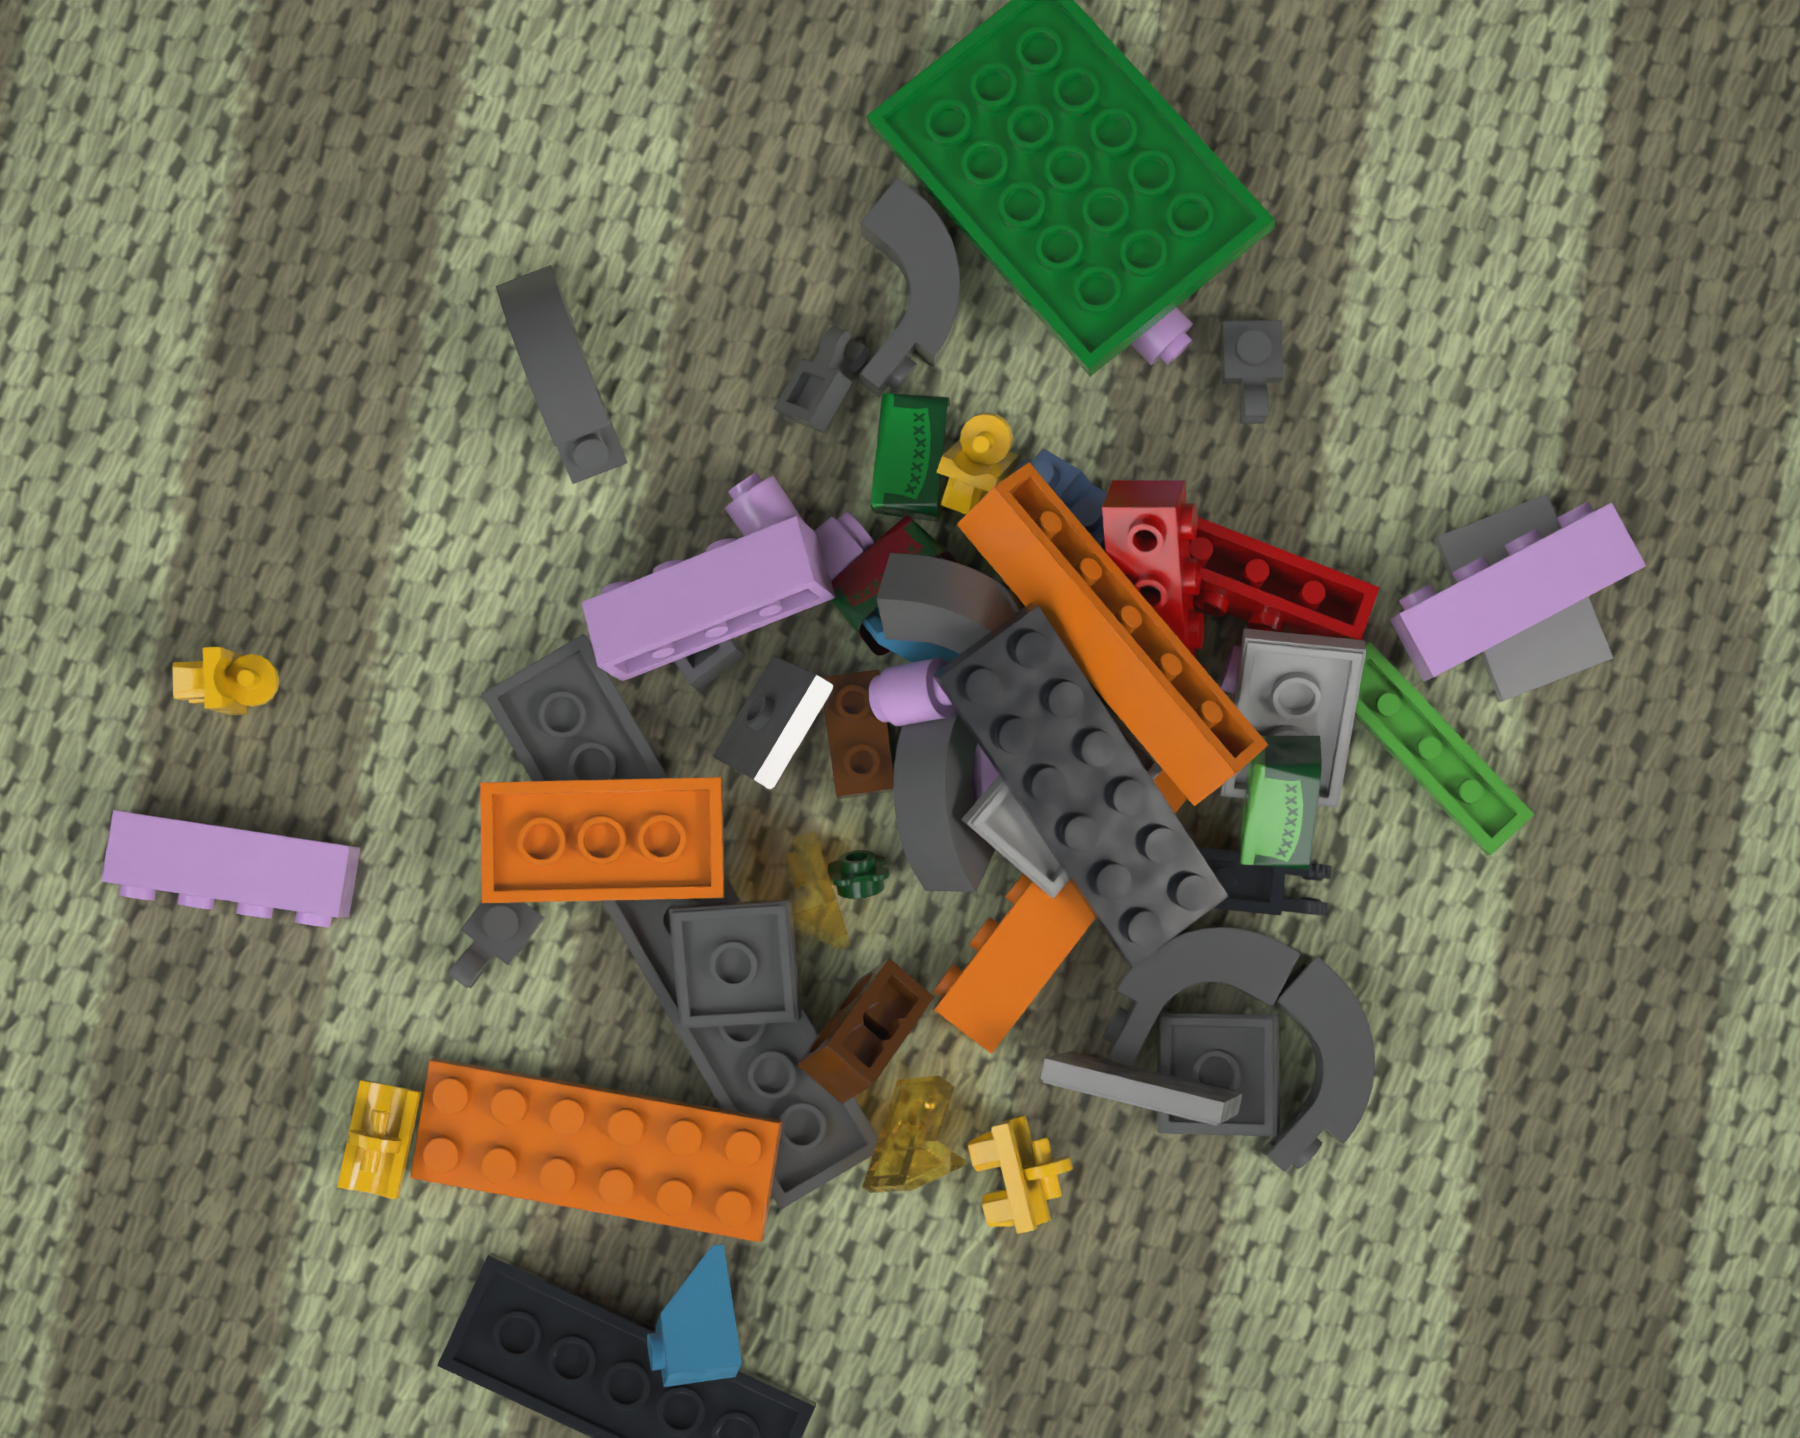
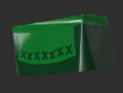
M882 394L870 502L874 513L898 517L908 515L912 519L938 522L937 504L941 474L937 473V469L943 455L947 407H950L949 397Z

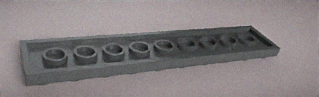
M585 634L481 693L532 781L669 778L609 673L597 666L593 646ZM725 872V898L602 901L721 1108L783 1120L771 1192L780 1210L884 1149L883 1143L856 1097L843 1104L840 1103L797 1066L819 1035L802 1005L801 1019L799 1021L680 1029L669 909L673 906L741 902Z

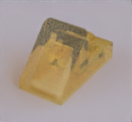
M813 831L792 838L795 851L785 854L795 888L806 885L810 895L792 901L794 927L839 950L851 946L849 934L833 884L831 883V877L828 873L817 833Z
M940 1076L897 1080L862 1186L863 1189L869 1193L912 1191L966 1165L965 1159L938 1141L954 1090L952 1084Z

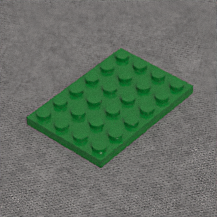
M1074 0L1009 1L866 116L872 130L1090 377L1275 228V219Z

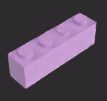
M1588 501L1558 517L1557 520L1562 529L1542 539L1537 529L1504 545L1509 556L1489 566L1483 556L1454 571L1452 575L1457 584L1436 594L1432 584H1429L1399 600L1404 611L1391 618L1390 621L1422 681L1425 682L1645 567L1646 565L1612 502L1594 511Z
M786 516L777 517L763 523L759 531L742 538L718 540L710 544L706 548L705 553L685 561L671 560L661 563L653 569L652 574L632 582L620 581L605 586L600 591V595L581 602L597 666L623 682L836 598L818 534L797 516L792 518Z
M113 810L101 881L120 884L119 896L155 901L156 890L179 893L177 904L182 906L213 910L215 899L238 902L236 914L272 919L274 908L296 911L295 923L330 928L332 917L348 918L350 915L361 847Z

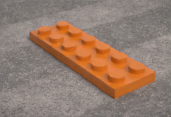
M434 1058L429 1060L410 1178L761 1242L765 1235L783 1120Z

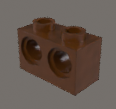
M879 669L821 677L833 685L832 691L823 705L835 791L838 799L894 791V771L887 722H881L877 719L869 702L870 682L873 677L880 675Z
M890 958L857 981L797 1066L840 1103H845L873 1086L934 999V996Z

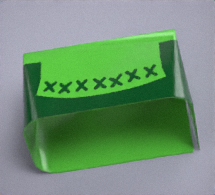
M1262 736L1268 746L1248 764L1240 831L1241 864L1308 870L1322 771L1320 736Z

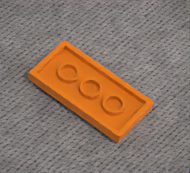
M722 777L480 782L482 903L725 898Z

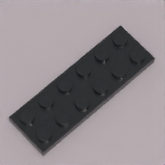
M1028 604L932 674L1128 965L1134 968L1228 897L1222 885L1038 605Z
M492 1252L487 1256L437 1364L438 1367L591 1438H802L816 1407V1402L742 1368L739 1369L736 1377L664 1387L662 1371L651 1370L648 1356L647 1334L656 1333V1328Z

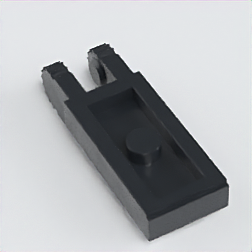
M1197 847L1228 895L1227 898L1213 907V909L1281 916L1282 912L1327 916L1328 903L1322 902L1317 898H1283L1285 875L1301 876L1304 880L1322 881L1323 879L1331 878L1332 866L1310 863L1309 869L1305 870L1241 864V851Z

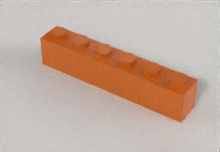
M1030 462L995 485L957 523V526L1025 606L1033 603L1040 607L1086 679L1193 806H1196L1236 775L1268 746L1262 736Z
M1162 770L1153 781L1174 814H1176L1187 797L1166 772ZM1022 873L1005 895V898L1013 904L999 923L989 916L968 944L977 952L965 968L961 970L955 964H952L932 991V993L940 998L934 1010L990 1054L994 1052L1095 920L1094 915L1070 880L1053 899Z

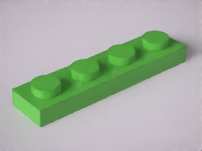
M1370 641L1365 644L1366 655L1355 717L1487 856L1492 855L1534 813Z

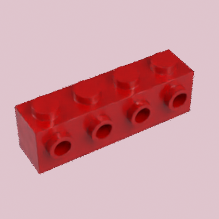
M1112 480L1102 505L1105 552L1197 660L1196 649H1202L1204 643V615L1202 612H1194L1193 595H1199L1201 564L1199 558H1190L1189 540L1196 539L1198 518L1196 504L1187 503L1185 480ZM1201 665L1207 671L1206 665Z
M1197 516L1196 539L1189 540L1190 558H1199L1201 564L1199 595H1193V607L1197 610L1218 617L1224 616L1227 613L1247 621L1248 628L1254 630L1355 640L1362 639L1380 587Z

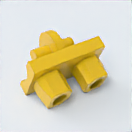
M984 412L976 414L965 423L961 430L960 439L942 455L937 469V473L949 477L941 505L967 514L995 485L1014 471L1019 455L1010 452L1013 434L1011 427L1004 418L995 413Z
M223 647L203 648V661L173 662L172 666L174 699L189 700L191 704H204L206 709L227 715H246L247 706L256 707L266 704L276 694L280 680L276 667L263 656L254 654L241 655Z
M364 1079L360 1080L338 1180V1188L372 1193L391 1199L399 1198L422 1091Z
M1022 1115L991 1127V1131L968 1141L972 1166L976 1171L1001 1167L1006 1188L989 1191L982 1195V1207L987 1225L989 1227L1015 1226L1017 1234L1034 1231L1037 1229V1225L1051 1220L1047 1200L1062 1196L1057 1175L1073 1169L1071 1156L1053 1158L1048 1137L1031 1139L1026 1115Z

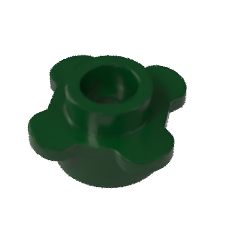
M855 850L844 853L839 857V860L827 865L828 873L834 874L831 876V883L836 885L837 894L848 899H861L879 894L884 890L883 880L890 876L889 868L883 867L886 865L885 857L874 855L873 852L867 850Z

